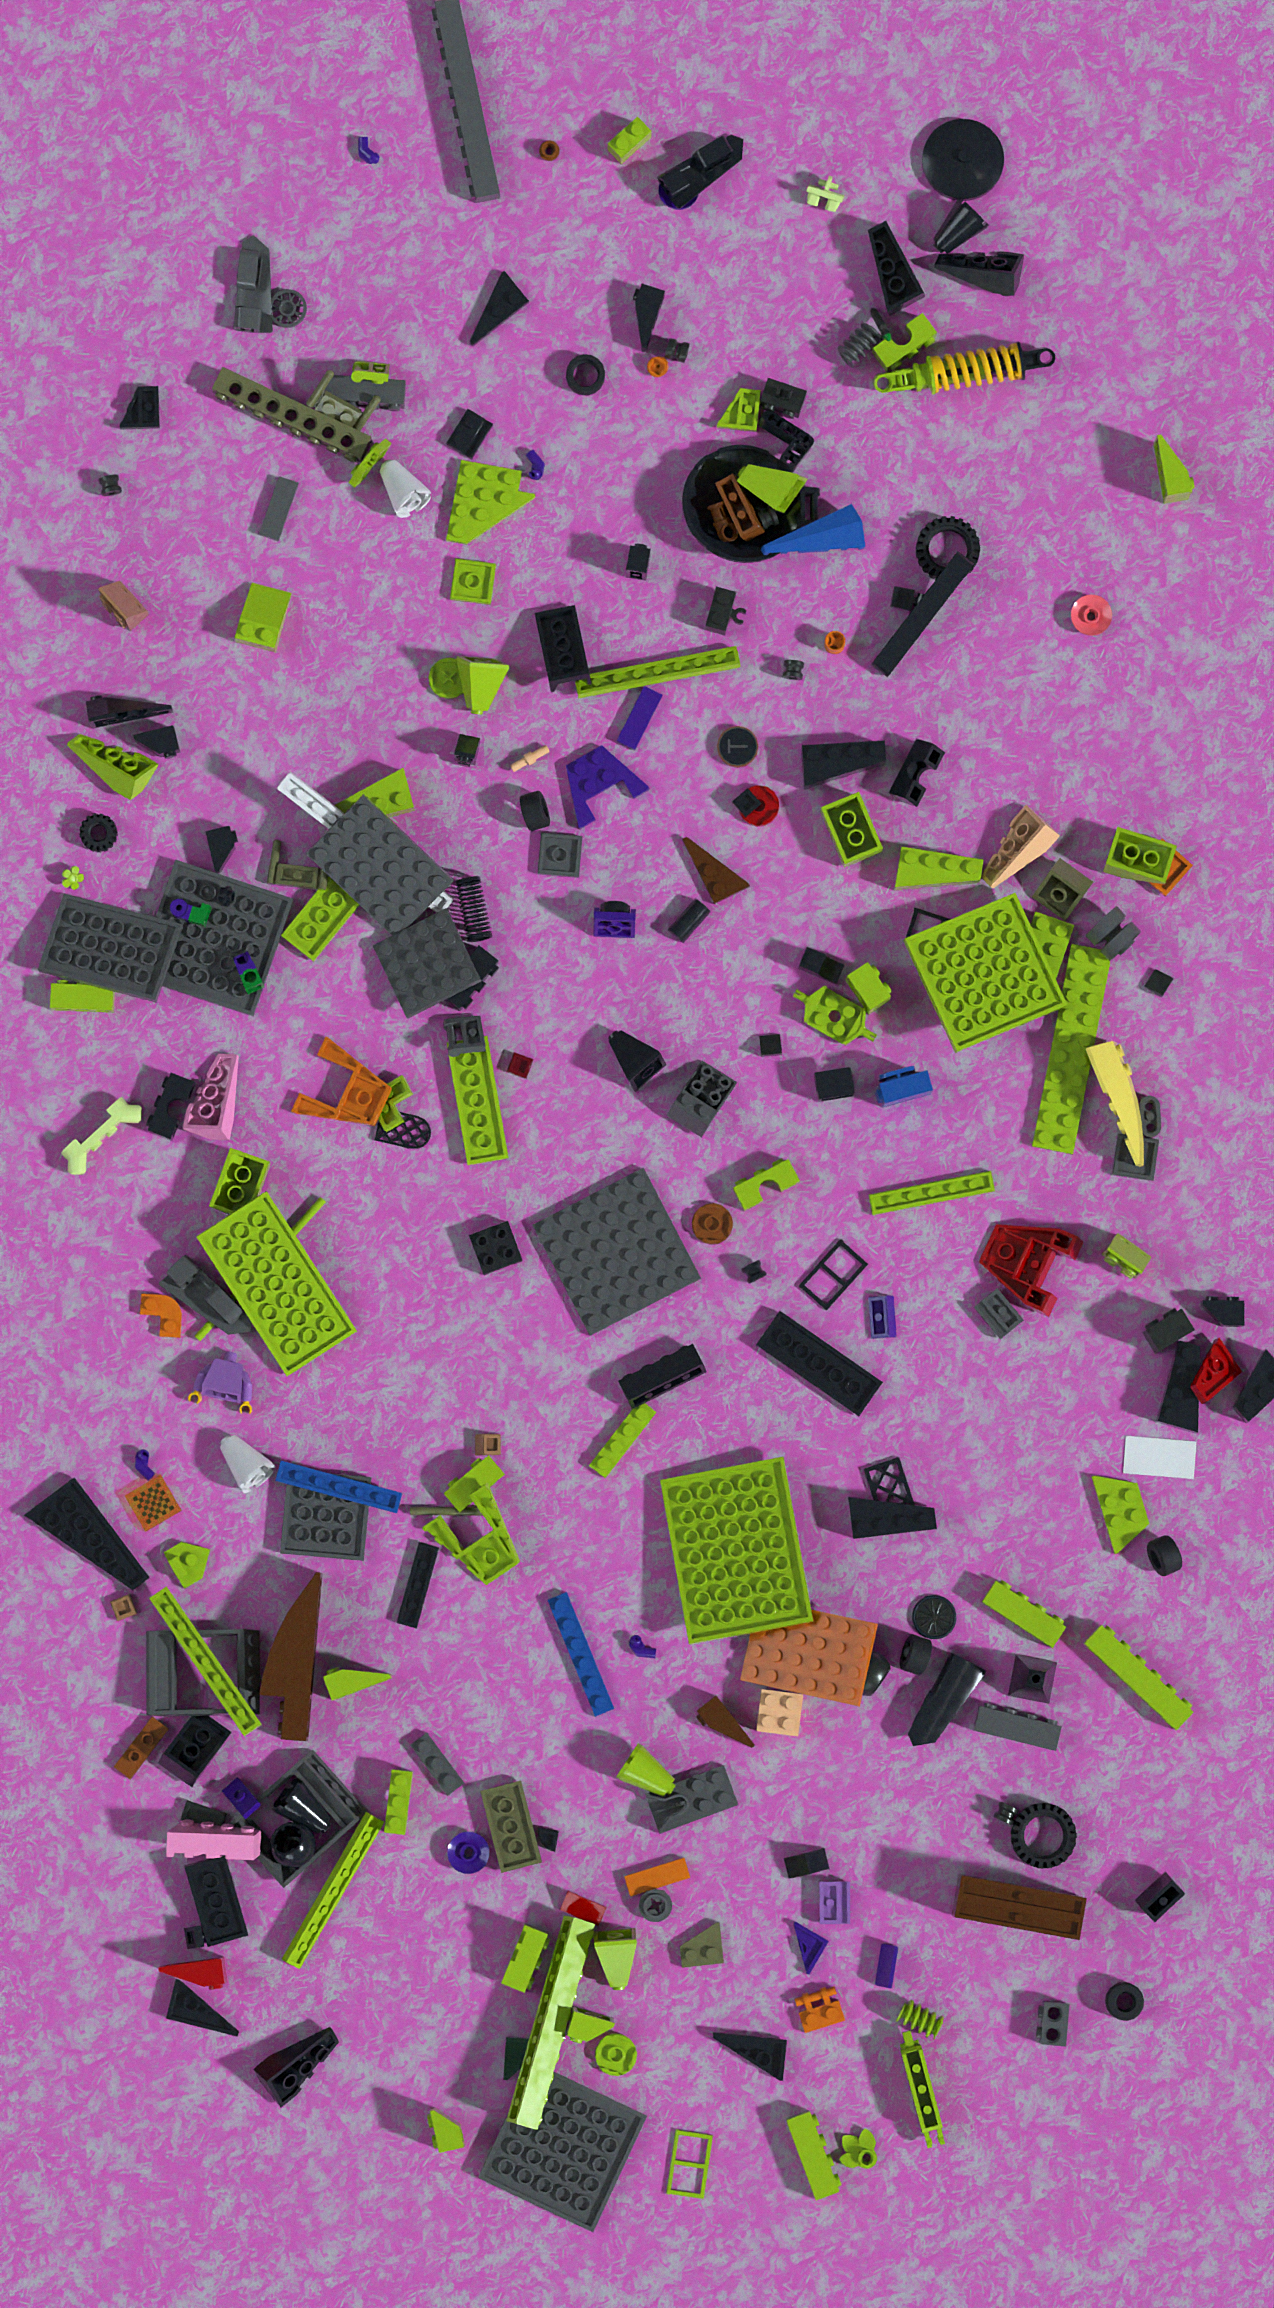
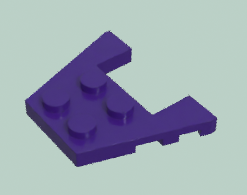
M602 745L566 765L579 829L596 821L586 801L617 783L623 781L633 799L650 790L648 785Z

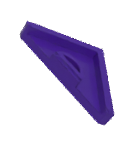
M795 1921L793 1925L806 1973L810 1975L829 1941Z

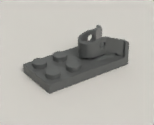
M724 1765L674 1783L676 1786L670 1795L665 1794L663 1797L652 1792L645 1794L659 1834L738 1805Z

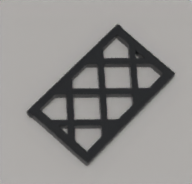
M899 1457L864 1469L874 1500H878L876 1491L879 1488L889 1493L886 1502H889L893 1495L903 1500L902 1504L907 1502L910 1505H915ZM897 1463L900 1472L898 1477L887 1472L889 1465ZM876 1469L882 1472L877 1484L872 1482L869 1471ZM885 1474L896 1479L891 1491L880 1486ZM899 1481L904 1484L907 1493L905 1498L894 1493Z

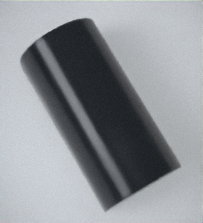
M695 898L669 927L668 931L684 943L711 912L703 903Z

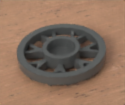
M285 289L277 292L272 297V307L275 308L272 310V320L275 324L283 328H292L304 320L307 313V304L299 292ZM289 293V300H283L282 294ZM297 295L300 300L294 304L292 300ZM275 300L281 302L279 307L273 305ZM296 307H303V312H296ZM280 311L281 315L274 318L273 312ZM294 314L299 318L296 322H293L291 319ZM283 317H288L287 324L281 323Z

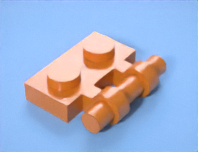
M835 1986L829 1988L822 1987L820 1991L810 1994L808 1992L803 1993L801 1997L794 1999L797 2007L804 2004L806 2007L805 2011L799 2012L805 2033L845 2021L839 2000L830 2002L829 1996L837 1994ZM823 1999L824 2005L812 2008L811 2002Z

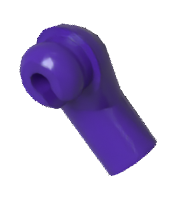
M368 137L358 138L359 157L368 164H377L380 157L378 153H374L368 148Z
M533 449L526 454V457L532 463L529 477L533 480H539L543 476L545 463Z
M141 1449L135 1455V1469L149 1481L155 1473L148 1467L149 1452Z
M633 1635L630 1638L629 1647L636 1656L655 1659L656 1648L645 1647L641 1637L638 1635Z

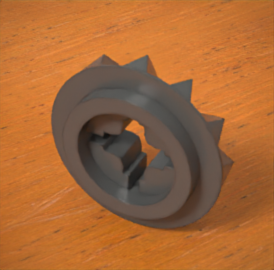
M656 1888L647 1890L640 1897L639 1911L646 1920L660 1922L670 1915L672 1900L664 1890ZM651 1898H653V1900H655L656 1902H661L659 1904L660 1912H658V1910H656L654 1907L650 1908V1906L652 1905Z

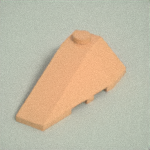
M1027 805L1011 821L1009 825L1011 829L1007 837H1002L1000 841L1002 846L998 853L991 857L981 875L991 888H995L1045 853L1060 836Z

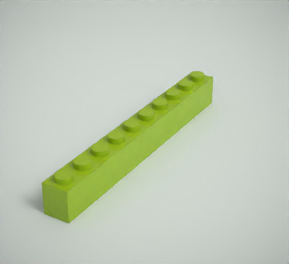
M570 1916L563 1917L506 2119L507 2122L538 2130V2126L542 2121L543 2108L548 2100V2090L554 2078L553 2072L560 2057V2047L565 2039L567 2022L571 2018V2008L577 1996L576 1990L583 1975L584 1962L588 1957V1947L590 1940L594 1936V1923Z

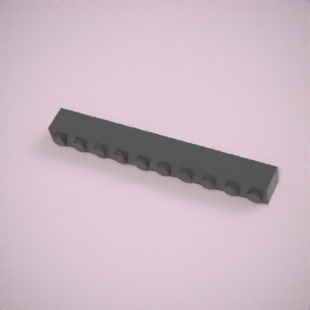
M459 0L434 1L435 8L431 10L433 20H438L439 28L435 29L438 41L442 40L443 47L440 48L441 58L446 60L447 67H444L446 80L450 79L452 86L448 87L450 99H454L456 105L452 107L454 119H458L460 126H456L459 139L463 138L464 146H460L462 157L467 158L468 165L465 166L466 177H471L472 185H469L471 198L475 197L476 203L500 199V191Z

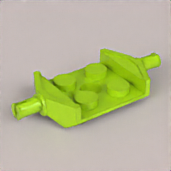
M825 985L811 995H806L798 989L795 991L793 997L804 1002L805 1005L804 1023L844 1046L859 1036H863L872 1042L875 1040L877 1034L865 1027L866 1009L864 1007L856 1005L828 989ZM830 1012H839L841 1019L838 1022H832L829 1019Z

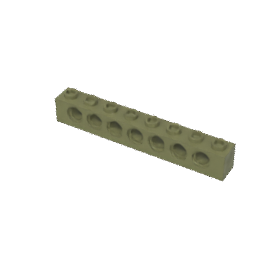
M222 367L212 387V391L217 399L223 402L229 400L234 403L233 406L243 411L246 408L252 411L251 414L259 419L265 417L271 420L270 423L276 427L281 428L284 426L295 436L300 437V435L308 437L307 440L312 444L319 445L320 443L325 445L328 451L334 454L342 453L345 455V459L353 463L356 460L362 462L372 442L371 436L227 368ZM238 386L241 388L239 394L233 395L230 393L231 388ZM257 395L260 399L257 403H250L248 401L249 397ZM270 404L278 405V409L275 412H269L267 407ZM290 412H293L297 415L296 419L293 421H289L285 418L286 415ZM313 421L315 427L308 430L304 427L305 423ZM332 430L334 435L331 438L323 437V432ZM346 438L353 441L349 447L341 445V442Z

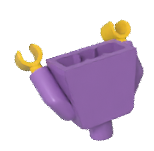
M227 1351L224 1360L216 1358L212 1364H207L198 1372L193 1386L194 1392L188 1396L189 1402L192 1400L193 1395L198 1396L196 1404L202 1401V1395L241 1403L242 1400L243 1403L239 1409L240 1413L242 1414L243 1406L250 1408L249 1414L252 1412V1406L249 1404V1401L252 1400V1383L248 1373L243 1371V1365L236 1363V1353Z

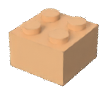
M761 1689L756 1731L798 1736L803 1694Z

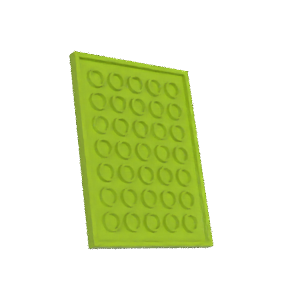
M784 1457L660 1480L689 1645L814 1622Z

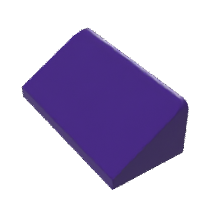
M887 1295L868 1297L871 1339L896 1337L894 1297Z
M881 1945L875 1985L892 1988L898 1946Z

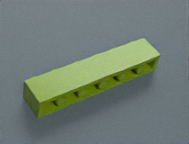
M1100 1625L1083 1644L1174 1730H1178L1193 1714V1711L1190 1709L1192 1707L1191 1703L1184 1697L1182 1699L1175 1695L1177 1690L1169 1683L1165 1685L1160 1680L1162 1676L1156 1670L1152 1669L1150 1671L1145 1666L1147 1662L1140 1655L1134 1656L1129 1651L1131 1647L1124 1640L1119 1642L1114 1637L1116 1633L1108 1625L1105 1627Z

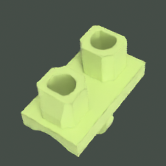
M830 175L827 181L819 179L818 185L824 186L825 189L809 184L806 191L809 192L807 204L818 206L822 196L828 198L825 209L836 212L840 203L843 202L845 195L829 190H838L839 187L838 184L832 183L833 176Z

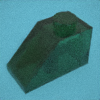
M506 2036L503 2080H508L521 2069L529 2038Z

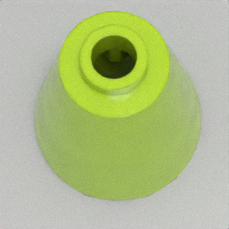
M639 1743L616 1776L620 1781L663 1797L665 1794L670 1795L676 1786L673 1783L675 1779Z

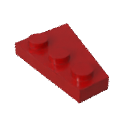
M1220 1337L1213 1341L1190 1386L1201 1404L1209 1401L1242 1373V1370Z

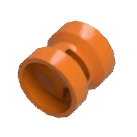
M839 631L829 632L824 642L826 651L833 655L841 653L845 646L844 635Z

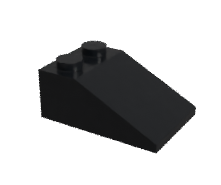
M191 1716L162 1754L158 1764L190 1787H193L232 1732L210 1716Z

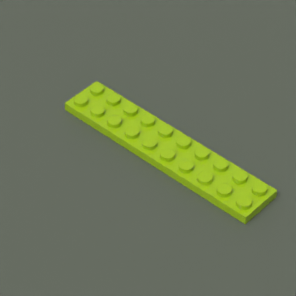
M1071 944L1062 989L1067 1006L1059 1009L1032 1147L1073 1155L1091 1065L1086 1048L1095 1044L1111 962L1100 952L1101 949Z

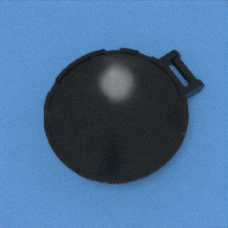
M731 445L719 448L717 451L704 456L694 466L683 488L682 510L690 532L705 549L729 561L754 563L770 559L780 553L764 555L761 551L763 545L818 520L820 488L802 487L784 513L775 510L779 524L768 526V529L764 530L763 534L747 542L738 533V537L735 540L723 542L718 537L715 526H713L712 514L707 509L708 506L723 501L715 483L731 474H738L742 467H747L748 464L780 470L777 466L779 459L769 454V451L750 445ZM745 488L755 512L758 510L763 511L769 506ZM805 497H810V520H805ZM724 504V508H725V510H726L727 516L731 518V516H730V514H729V512H728V509H727L726 505ZM729 527L724 529V535L727 538L732 536V530Z

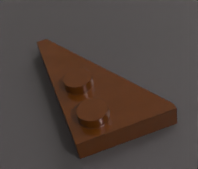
M688 837L682 839L714 904L750 887L748 882Z

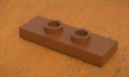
M152 1716L115 1764L114 1768L131 1780L169 1728Z

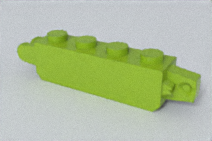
M910 2030L902 2032L904 2043L900 2044V2053L921 2132L924 2133L927 2148H932L933 2143L929 2136V2131L932 2130L937 2131L938 2142L940 2145L945 2144L941 2129L943 2126L922 2046L918 2040L913 2041Z

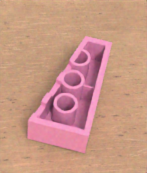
M185 1819L167 1832L166 1857H174L175 1853H185V1858H193L194 1856L205 1854L206 1858L209 1859L220 1858L222 1855H225V1859L254 1860L260 1855L261 1830H255L252 1826L236 1828L233 1824L218 1826L214 1825L213 1822H202L200 1824L194 1823L193 1820Z

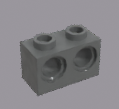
M1043 2001V2004L1039 2005L1038 2018H1041V2027L1037 2026L1036 2039H1040V2044L1066 2047L1069 2003ZM1051 2007H1056L1059 2010V2015L1055 2019L1048 2017L1047 2013ZM1050 2028H1054L1057 2031V2036L1053 2040L1046 2038V2031Z

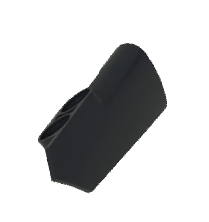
M731 134L726 138L721 136L703 146L689 159L657 176L661 188L678 209L682 208L742 160L744 139Z
M950 1652L908 1732L913 1746L935 1743L982 1679L986 1670Z

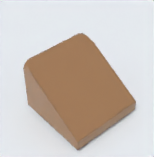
M476 1434L475 1455H501V1434Z

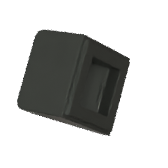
M1155 969L1144 987L1162 997L1174 978Z
M780 1034L759 1036L761 1057L782 1055Z

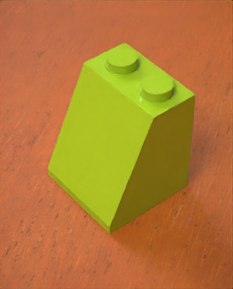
M750 464L747 467H742L737 475L739 477L737 479L738 483L773 509L783 513L808 480L806 477L796 473Z

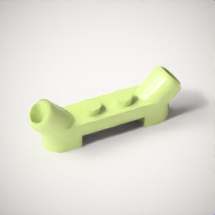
M123 1097L116 1100L106 1110L111 1117L82 1144L74 1139L61 1152L68 1160L67 1171L73 1175H83L86 1172L87 1153L91 1150L93 1152L96 1151L103 1144L101 1140L106 1136L111 1137L118 1130L116 1127L120 1123L141 1122L142 1107L140 1105L128 1104Z

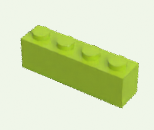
M994 1581L981 1602L1045 1645L1053 1648L1066 1628L1063 1625L1064 1620L1056 1615L1049 1616L1045 1613L1047 1609L1038 1603L1035 1606L1028 1602L1029 1597L1020 1591L1017 1594L1010 1590L1012 1586L1005 1581Z
M810 2110L787 2118L788 2127L815 2200L817 2201L840 2192L838 2187L842 2186L838 2174L833 2175L831 2166H834L830 2153L826 2155L823 2148L827 2146L823 2133L818 2134L816 2126H819L816 2114L811 2115Z

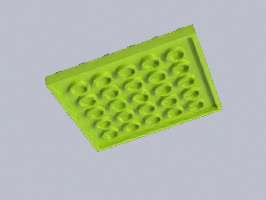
M1016 893L903 940L955 1053L1067 1006L1066 1000Z

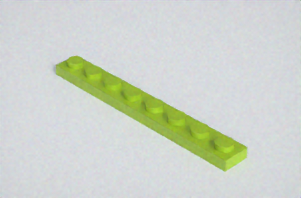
M737 646L592 673L590 674L591 685H587L582 680H576L575 685L579 699L740 668L741 666Z
M167 1586L149 1599L243 1736L245 1737L262 1724Z
M368 1812L365 1813L283 1955V1961L298 1969L301 1968L384 1821Z

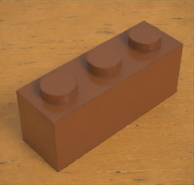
M731 474L715 484L740 537L748 542L765 531L744 487L737 482L738 477L735 474Z

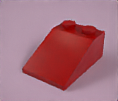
M224 1957L158 1967L161 1973L203 1987L209 1986V1990L220 1989L227 1982Z

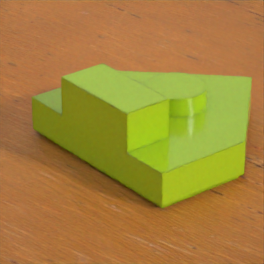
M180 1542L163 1552L184 1589L203 1578L210 1549Z

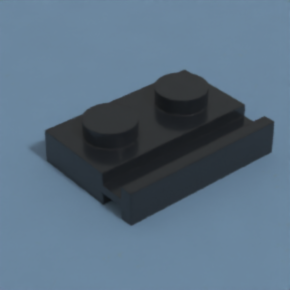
M467 409L446 445L472 460L493 427V423Z

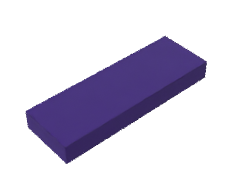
M646 686L643 687L617 739L618 743L634 751L636 750L663 697L662 694Z

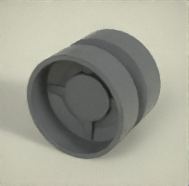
M1118 906L1113 908L1086 934V937L1094 946L1103 940L1107 942L1100 952L1109 961L1118 954L1121 956L1141 933V930L1133 922L1128 923L1124 927L1120 926L1126 915Z

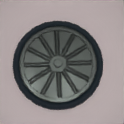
M926 1596L914 1607L912 1613L913 1625L918 1633L925 1638L941 1639L952 1632L955 1627V1608L948 1599L942 1596Z

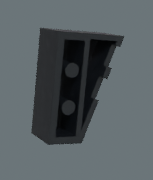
M1267 1349L1262 1351L1260 1358L1232 1406V1409L1245 1423H1248L1274 1399V1357Z

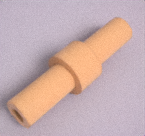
M544 745L534 752L529 751L524 754L523 758L511 764L510 767L515 772L526 765L534 764L536 759L550 751Z

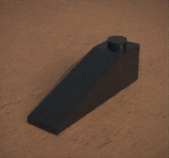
M102 695L93 696L90 698V701H86L88 720L92 729L174 713L171 705L109 697L103 698Z

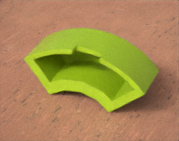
M489 1455L483 1460L479 1457L470 1465L472 1469L460 1479L455 1477L447 1484L450 1488L443 1494L459 1513L473 1502L469 1497L471 1493L486 1483L490 1487L493 1486L505 1475Z

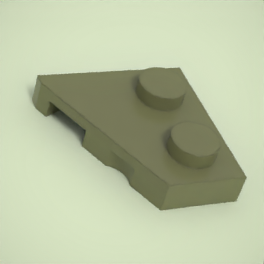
M716 1922L680 1946L682 1968L724 1963L720 1922Z

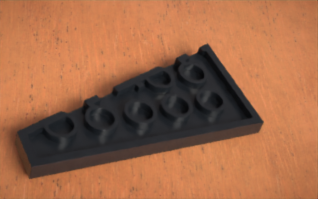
M75 1477L24 1515L130 1589H136L150 1578Z

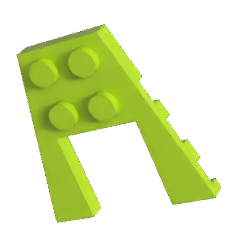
M486 1483L471 1493L469 1497L493 1529L492 1531L464 1549L441 1515L424 1525L422 1529L433 1535L435 1541L440 1545H444L452 1552V1556L460 1559L467 1565L466 1568L485 1585H488L516 1566L520 1559L490 1486Z

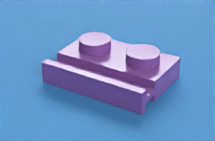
M850 1881L819 1882L820 1924H850Z

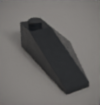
M997 252V256H985V253H978V255L973 257H967L964 253L939 254L934 268L992 293L1001 294L1002 296H1014L1020 282L1024 254Z
M328 2027L268 2056L253 2070L260 2083L281 2108L301 2091V2084L307 2077L310 2079L313 2076V2069L319 2062H324L339 2041L332 2028Z

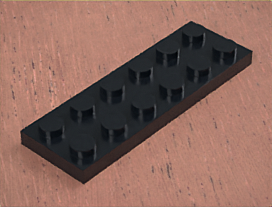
M779 1311L756 1344V1346L858 1417L883 1383L781 1311Z

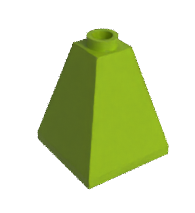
M457 656L456 661L466 707L471 710L470 713L482 715L483 711H488L509 669V665L495 658Z
M636 1928L594 1931V1947L608 1983L613 1990H623L628 1985L637 1945Z

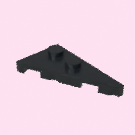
M505 271L501 273L470 339L472 346H475L529 303V300Z
M176 1979L166 2019L238 2037L239 2030L180 1979Z
M713 2032L714 2039L779 2081H783L787 2040Z

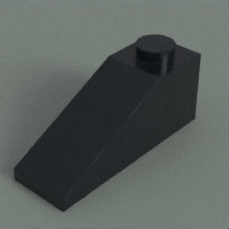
M642 283L640 289L636 288L633 300L636 301L635 310L641 351L646 353L665 297V291Z

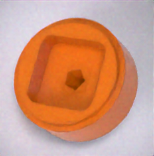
M655 356L649 360L647 369L652 376L661 377L667 373L669 364L664 357Z

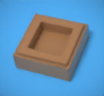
M130 1594L110 1601L117 1621L138 1614Z

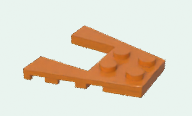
M325 1036L317 1055L353 1071L352 1076L337 1108L299 1093L291 1112L375 1126L392 1088Z

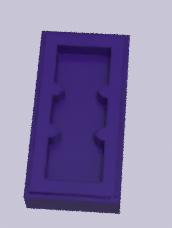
M238 1777L222 1790L245 1819L261 1806Z

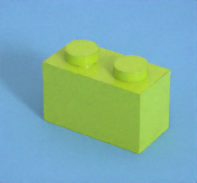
M637 116L607 143V150L622 165L651 138L652 131Z

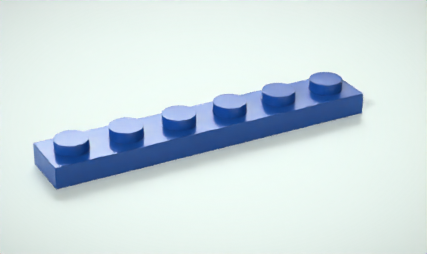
M280 1461L275 1480L393 1513L398 1512L403 1494L285 1461Z
M567 1592L548 1599L547 1601L595 1717L613 1710L614 1706Z

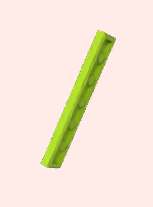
M991 1171L869 1194L868 1197L872 1215L995 1192Z

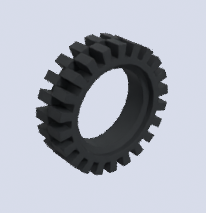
M942 516L941 519L936 518L933 519V522L926 524L925 528L921 530L916 543V558H918V564L922 567L924 573L927 572L931 578H937L945 568L935 563L929 553L930 541L936 534L943 531L955 532L964 539L967 546L966 558L974 563L968 572L971 573L980 555V540L976 535L975 529H972L968 522H963V519H955V516H950V518Z
M1037 1803L1024 1808L1014 1820L1010 1833L1014 1851L1026 1864L1036 1868L1048 1869L1061 1865L1073 1853V1849L1076 1846L1077 1833L1076 1826L1072 1821L1073 1819L1064 1809L1050 1803ZM1039 1816L1052 1817L1060 1824L1063 1831L1061 1846L1050 1855H1037L1025 1843L1024 1831L1026 1826L1032 1819Z

